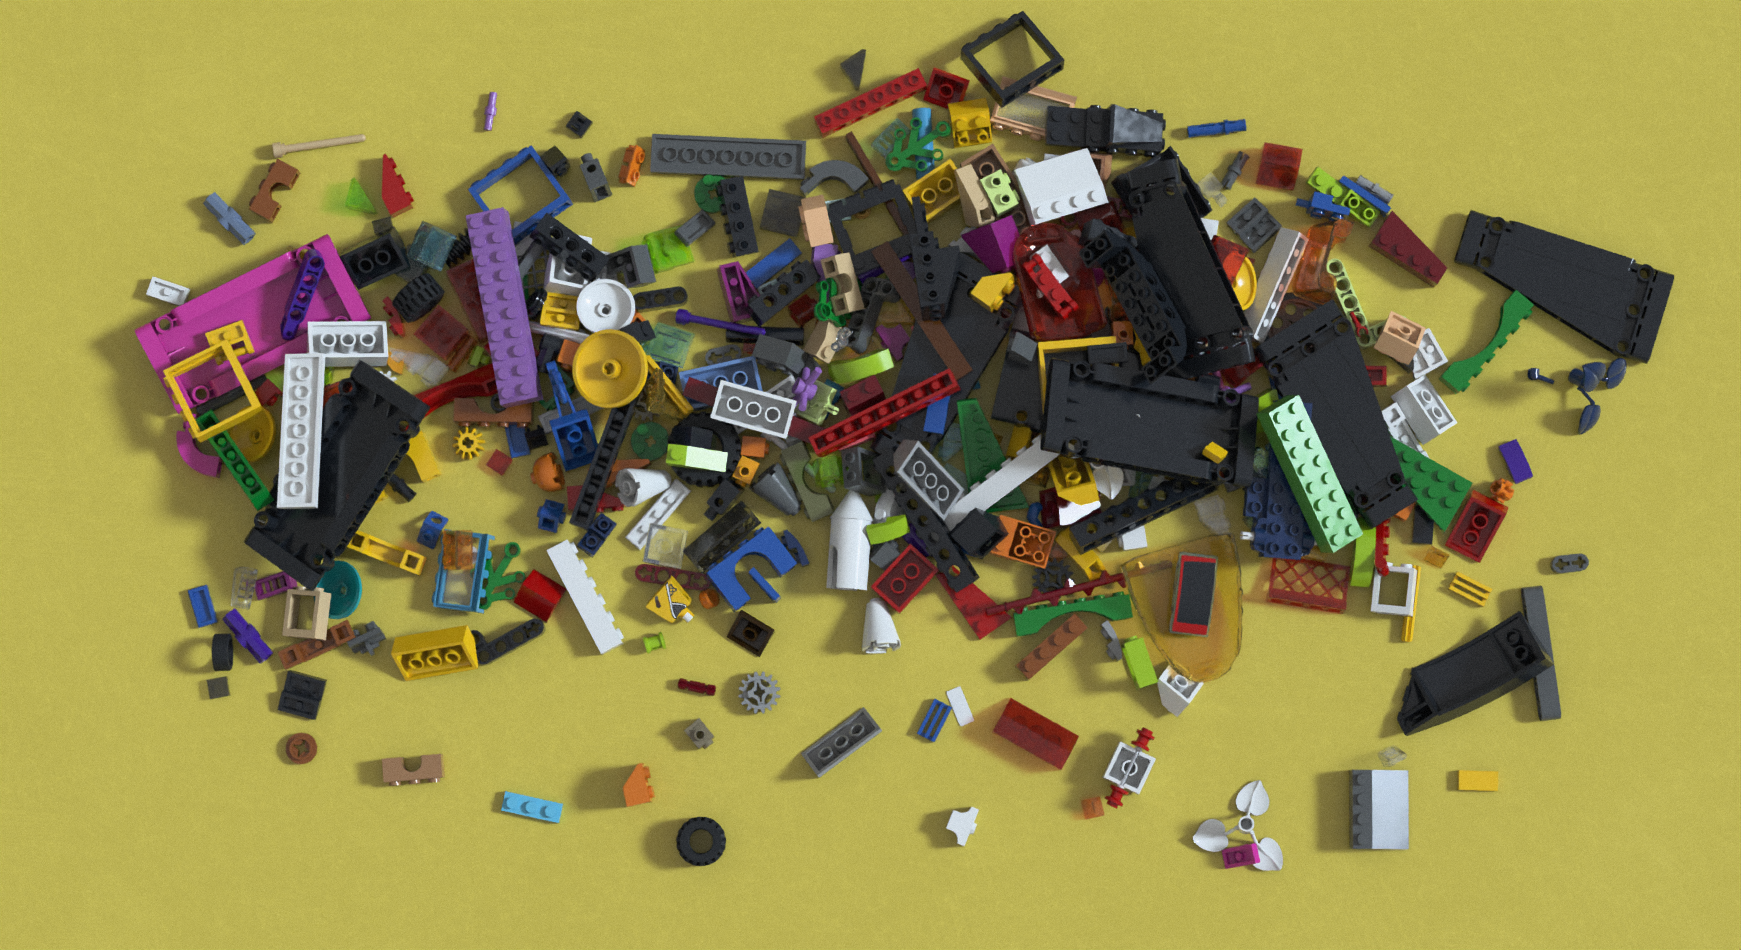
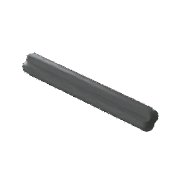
M263 374L249 381L253 390L258 389L267 380V377ZM240 385L197 406V413L199 416H202L209 410L214 411L246 394Z

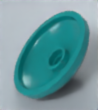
M335 561L334 567L330 571L325 572L317 585V588H324V592L331 593L328 617L330 619L348 617L355 611L362 595L361 579L357 570L348 562Z

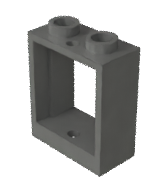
M858 446L841 450L845 489L869 497L886 493L885 479L881 473H877L873 466V459L881 454ZM861 460H862V462H863L864 481H863V475H862V463H861Z

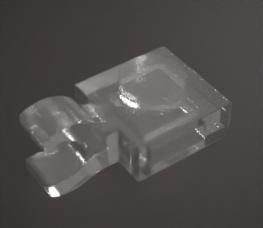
M1212 172L1197 183L1207 200L1213 197L1220 207L1227 203L1228 200L1220 192L1223 189V185Z

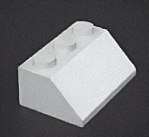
M1423 375L1391 396L1393 401L1397 402L1406 417L1405 421L1410 425L1416 438L1422 445L1457 424V421L1426 375Z

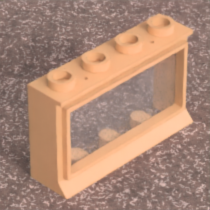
M1003 76L1000 88L1004 90L1018 80ZM1036 86L1003 108L995 102L990 123L994 129L1000 131L1007 129L1011 130V133L1014 135L1022 136V134L1029 135L1032 140H1045L1047 106L1074 108L1077 97Z

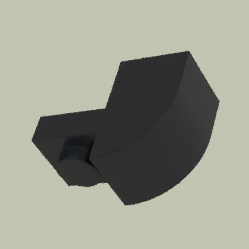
M649 320L639 323L637 321L619 329V331L633 336L640 344L656 338Z

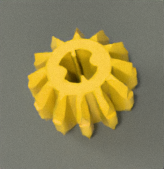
M465 427V434L458 430L460 438L457 436L453 437L458 443L452 444L453 448H458L455 454L459 455L462 453V459H465L468 454L469 460H473L472 454L480 457L477 451H484L485 449L480 445L486 443L483 439L479 440L483 434L481 432L476 434V428H473L470 433L469 428ZM470 439L471 442H474L473 445H471V448H468L466 445H464L465 442L467 443L466 440Z

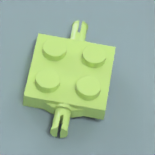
M816 380L813 384L817 385V391L811 401L807 400L806 410L800 411L798 404L794 412L822 426L828 412L836 415L837 412L833 410L839 411L838 407L831 405L837 390Z

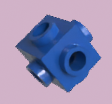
M546 499L544 505L539 506L538 528L557 533L560 523L564 524L566 512H563L565 504Z

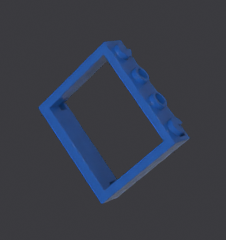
M532 145L521 149L517 156L505 160L501 167L491 170L485 178L475 181L468 189L482 211H488L489 208L479 194L533 157L560 197L512 230L514 244L530 235L546 213L556 217L573 205L568 195Z

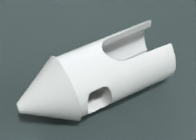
M849 490L830 517L831 527L826 588L857 591V589L867 590L870 540L866 527L872 524L873 519L860 494Z

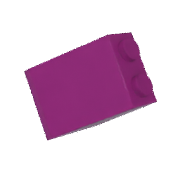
M1012 215L961 235L963 240L992 273L1000 271L1001 274L1020 267L1022 261L1029 259Z

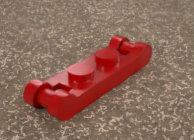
M1035 253L1031 257L1032 259L1029 262L1025 261L1021 267L1058 316L1065 320L1068 314L1072 311L1075 312L1079 306L1045 265L1041 256ZM1037 265L1039 270L1034 272L1033 267ZM1063 301L1067 304L1064 308L1059 305Z
M1391 517L1376 526L1375 566L1381 577L1389 574V567L1386 561V555H1389V544H1386V538H1390V528L1387 524L1391 521Z

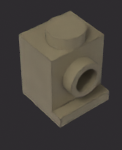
M700 718L684 730L699 749L702 747L706 749L713 743L714 735ZM699 731H702L704 733V737L702 739L697 738V733Z

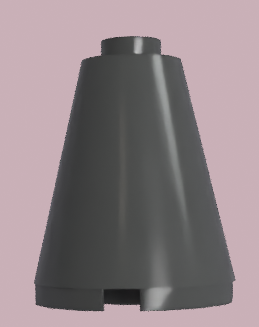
M778 462L771 465L758 476V483L753 481L749 486L752 492L786 516L790 514L794 516L801 510L800 505L802 503L799 501L794 488Z

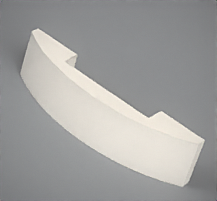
M1397 402L1383 409L1381 412L1390 436L1429 458L1405 421L1406 417Z

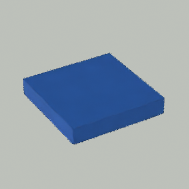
M753 567L749 571V576L774 603H777L781 599L780 595Z

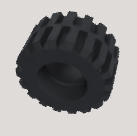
M429 273L422 274L399 291L392 305L406 322L411 323L429 313L441 301L445 291Z
M707 817L689 819L679 829L676 837L677 850L680 856L686 862L695 866H706L716 862L722 856L726 847L725 832L721 825ZM697 830H706L713 838L711 849L705 853H697L690 846V837Z

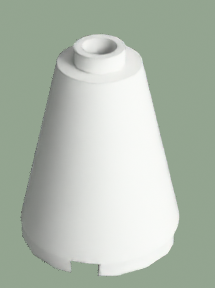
M625 468L618 471L616 475L615 485L620 490V493H617L618 497L626 507H634L668 489L671 484V476L665 470Z
M881 598L871 599L866 604L862 651L866 650L868 654L886 653V649L892 648V651L899 649L901 642L886 602L882 601Z

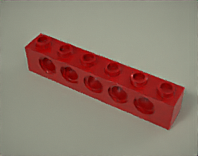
M919 68L814 116V122L822 138H825L925 91L927 84Z

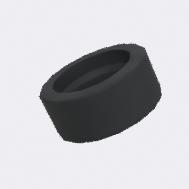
M214 634L212 663L215 671H230L232 669L233 640L231 634Z

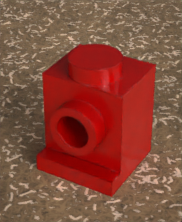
M269 379L255 391L261 406L265 408L273 406L278 400V395L283 397V392Z

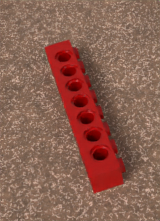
M949 368L808 438L816 455L819 458H823L961 389Z

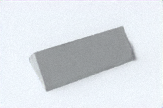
M863 707L801 754L818 778H820L881 733L882 730Z

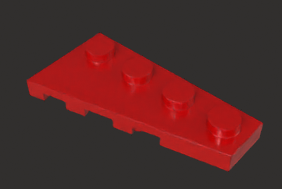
M952 566L953 572L960 574V571ZM940 572L936 575V578L979 640L1012 618L1005 611L987 616L985 608L996 606L997 604L975 584L972 583L956 593L955 590L949 587L944 573Z

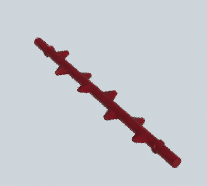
M1136 560L1132 570L1110 575L1106 570H1103L1099 579L1076 585L1068 578L1061 589L1040 593L1037 588H1034L1030 597L1007 603L1004 602L1003 604L985 608L987 616L1004 611L1008 612L1011 609H1014L1018 614H1022L1025 606L1046 600L1053 606H1057L1061 596L1084 591L1087 596H1091L1095 587L1118 582L1122 588H1126L1130 578L1149 573L1154 574L1156 571L1171 568L1172 563L1171 560L1143 566L1139 560Z

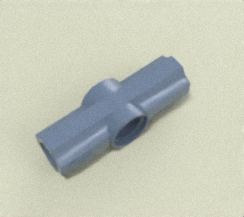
M215 192L205 199L203 203L205 207L243 245L253 239L256 233Z

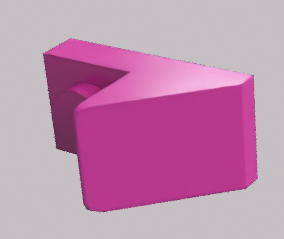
M1256 843L1222 850L1225 869L1260 863Z

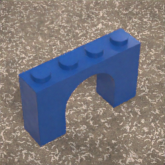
M769 526L766 529L763 527L758 529L754 533V538L750 541L745 539L738 545V550L734 553L732 550L722 557L724 559L719 564L715 562L707 568L706 577L733 612H736L751 599L735 576V566L741 558L748 555L763 557L780 578L797 565V562Z

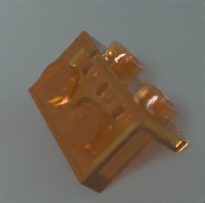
M443 530L442 543L444 555L442 563L444 570H471L473 568L472 531Z

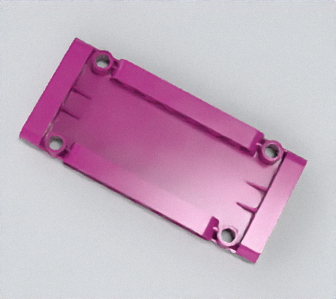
M326 234L234 278L134 330L174 408L180 414L182 408L180 404H175L171 396L174 392L171 387L167 388L163 379L166 377L163 370L209 348L210 345L205 333L243 320L255 353H246L237 358L248 380L251 381L285 364V354L307 353L308 322H336L338 319H344L345 321H368L371 319V316L340 259L330 236ZM303 249H316L321 253L325 262L322 274L303 322L300 323L295 337L292 340L282 339L280 324L285 313V305L303 260L300 257V252ZM313 258L310 263H316L319 258ZM308 275L303 280L308 281L312 276ZM305 293L298 294L297 298H303ZM292 311L290 315H297L299 311ZM162 319H167L170 322L169 329L161 328L160 321ZM243 340L235 344H232L231 346L234 350L245 346V343ZM215 358L175 377L190 409L241 385L229 360L224 361V364L218 366ZM200 388L204 389L207 393L206 398H199L196 391Z

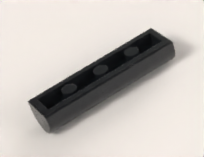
M759 327L765 329V336L791 342L798 346L804 344V328ZM726 329L727 343L756 344L759 335Z

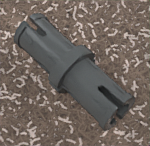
M1239 151L1232 165L1228 166V171L1220 182L1223 188L1226 185V189L1231 190L1236 178L1242 174L1241 170L1249 159L1247 154L1243 156V152Z

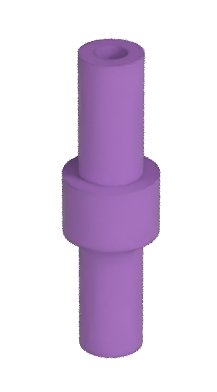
M496 92L489 93L488 106L485 107L484 130L486 131L492 130L493 118L496 116Z

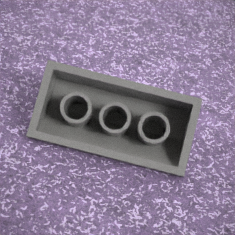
M903 440L893 454L895 472L944 521L964 489L919 441Z

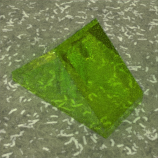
M356 178L351 179L345 203L346 208L372 215L377 214V211Z

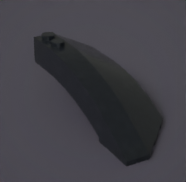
M1518 611L1470 642L1415 668L1412 667L1410 673L1412 676L1409 686L1406 687L1402 700L1404 703L1401 712L1398 713L1397 721L1405 736L1446 723L1509 693L1554 664L1522 613Z

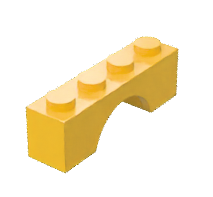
M357 530L347 548L418 576L421 575L427 560L425 556Z

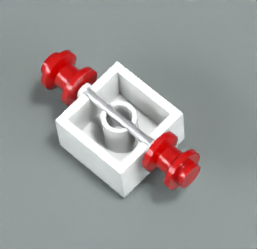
M1144 727L1141 730L1137 729L1138 738L1131 741V744L1136 746L1135 748L1123 742H1118L1102 778L1117 785L1111 784L1112 792L1110 796H1105L1104 798L1108 800L1107 805L1116 809L1118 806H1123L1121 799L1123 795H1128L1129 793L1123 790L1124 788L1137 795L1140 794L1156 758L1142 752V750L1148 752L1147 744L1149 740L1155 739L1152 736L1153 732Z

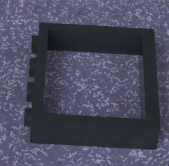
M1024 11L1013 14L1007 21L997 24L988 33L981 34L972 43H966L961 49L960 57L1001 108L1062 71L1065 61ZM1022 25L1050 58V61L1002 90L973 55Z

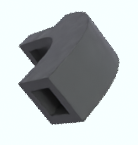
M840 160L824 161L809 169L812 178L807 177L801 182L800 192L806 197L821 183L828 180H837L844 183L853 194H856L869 183V178L851 163Z

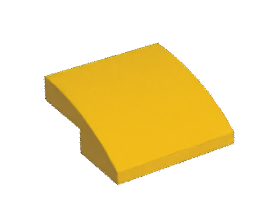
M548 292L547 300L542 307L540 325L579 331L580 320L577 315V300L579 296Z

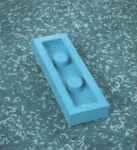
M505 791L501 811L559 823L563 804Z

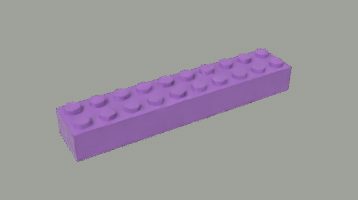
M502 207L466 215L500 405L508 408L543 400L509 212Z

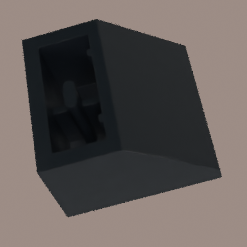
M976 507L949 532L950 536L970 555L983 559L1009 534L998 516Z

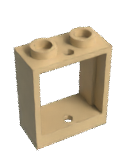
M296 586V590L288 589L282 636L326 640L331 593H326L324 588L317 587L314 591H308V588ZM301 596L315 597L312 630L297 629Z

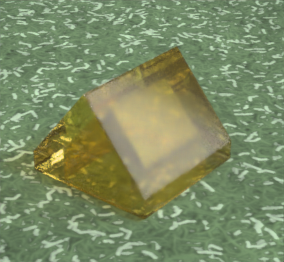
M1430 545L1424 561L1441 569L1450 554Z

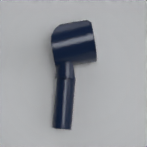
M1528 369V378L1530 380H1542L1553 385V379L1539 375L1540 369Z

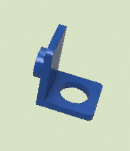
M431 511L422 524L417 542L434 549L442 529L448 522V518ZM437 518L441 521V523H434L431 519Z

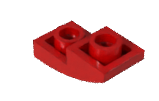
M387 296L382 300L385 304L383 309L389 316L394 315L388 320L391 324L389 329L395 336L399 334L403 338L406 335L401 315L392 305V300Z

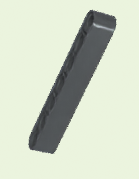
M1541 585L1521 588V599L1524 618L1554 664L1543 587ZM1553 665L1533 678L1540 721L1561 719L1555 666Z

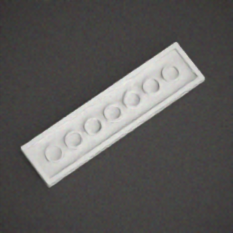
M324 353L285 354L277 496L278 509L318 508L325 372Z

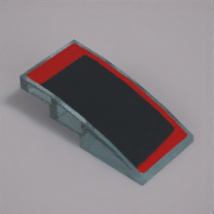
M1179 552L1173 584L1174 593L1171 604L1170 633L1208 637L1216 585L1218 556Z

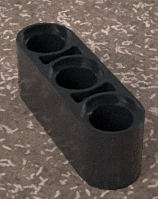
M683 287L639 292L633 296L635 309L642 313L681 307L688 301L687 292ZM677 292H682L684 298L681 301H676L674 295ZM658 295L665 297V301L662 304L655 302V298ZM639 298L646 300V304L643 307L636 306V301Z

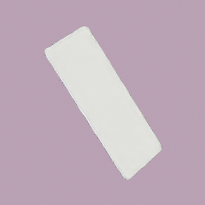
M959 686L947 691V696L959 725L964 726L973 722L974 718L961 687Z

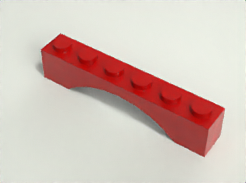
M493 363L414 395L430 406L425 417L439 407L453 402L454 398L488 397L498 393Z

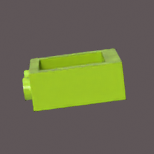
M1136 635L1124 640L1125 643L1121 647L1136 690L1157 683L1158 680L1143 637L1138 639Z

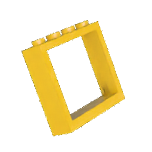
M1116 336L1038 342L1036 350L1043 413L1047 384L1044 354L1087 350L1089 345L1116 343ZM1110 364L1119 367V364Z
M227 339L163 370L166 376L163 378L167 388H172L174 394L171 396L176 405L180 404L182 408L180 414L184 422L188 421L191 426L188 430L192 438H197L200 443L264 411ZM225 353L252 407L201 432L175 377Z

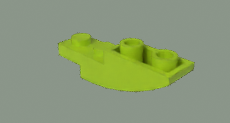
M1319 167L1314 169L1305 182L1319 193L1332 195V204L1351 208L1349 216L1367 227H1371L1380 214L1377 208L1352 189L1344 187Z

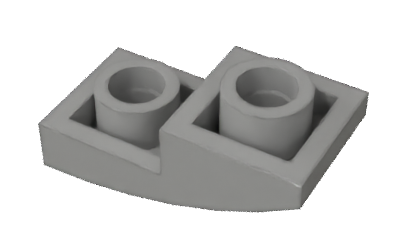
M1107 620L1100 625L1102 628L1100 630L1101 634L1106 640L1110 638L1112 641L1106 645L1108 648L1106 653L1112 660L1116 659L1119 661L1122 659L1120 643L1113 627Z

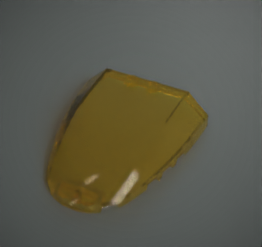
M1233 533L1208 535L1134 557L1120 565L1127 590L1142 624L1161 655L1177 674L1190 681L1208 682L1222 677L1231 669L1234 660L1240 652L1243 630L1242 574ZM1182 555L1216 559L1212 602L1206 635L1172 631Z

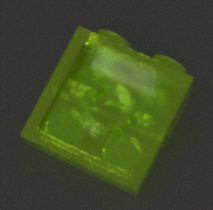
M682 225L651 232L643 237L642 245L647 244L655 274L673 270L675 267L695 261L690 246L686 247L674 234Z

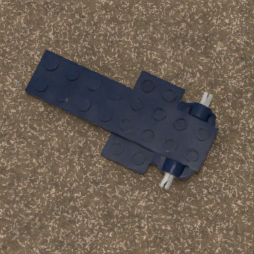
M1303 403L1311 420L1313 403ZM1270 444L1267 478L1253 477L1251 486L1245 488L1243 516L1253 517L1251 532L1241 531L1240 535L1244 536H1240V539L1250 540V548L1259 553L1258 557L1301 560L1302 556L1310 553L1314 545H1318Z

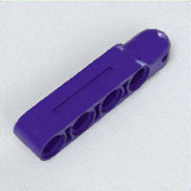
M316 249L308 250L305 253L284 309L285 313L280 324L282 339L292 340L295 337L300 323L303 322L322 274L325 262L321 253ZM313 258H319L316 263H310ZM308 275L312 276L308 281L303 280ZM305 293L303 298H297L298 294ZM292 311H299L297 315H290Z

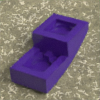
M1517 439L1498 446V450L1515 484L1533 477L1530 466Z

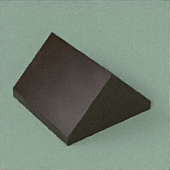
M741 610L727 638L760 657L774 635L775 630Z

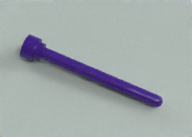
M678 309L675 318L676 324L681 325L691 322L754 335H765L766 333L765 329L691 315L685 309Z

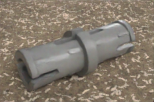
M1362 175L1356 181L1357 185L1387 205L1394 195L1381 188L1377 182L1374 184Z

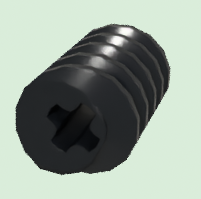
M467 228L464 229L465 236L458 233L459 240L454 237L451 238L452 245L448 242L445 243L447 249L439 247V255L450 269H452L451 262L456 265L458 264L457 258L464 260L463 253L471 255L469 250L471 243Z

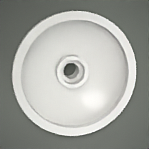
M601 279L588 284L581 291L577 300L578 318L582 325L593 333L606 329L619 330L629 325L635 314V301L631 292L626 286L615 280ZM606 309L609 313L603 314L602 311Z

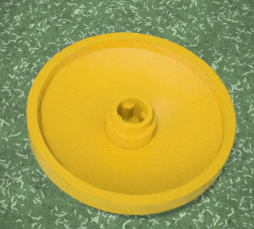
M613 329L597 331L588 336L576 351L572 366L574 383L584 399L593 405L603 408L624 406L633 401L645 385L648 374L646 354L640 343L628 333Z

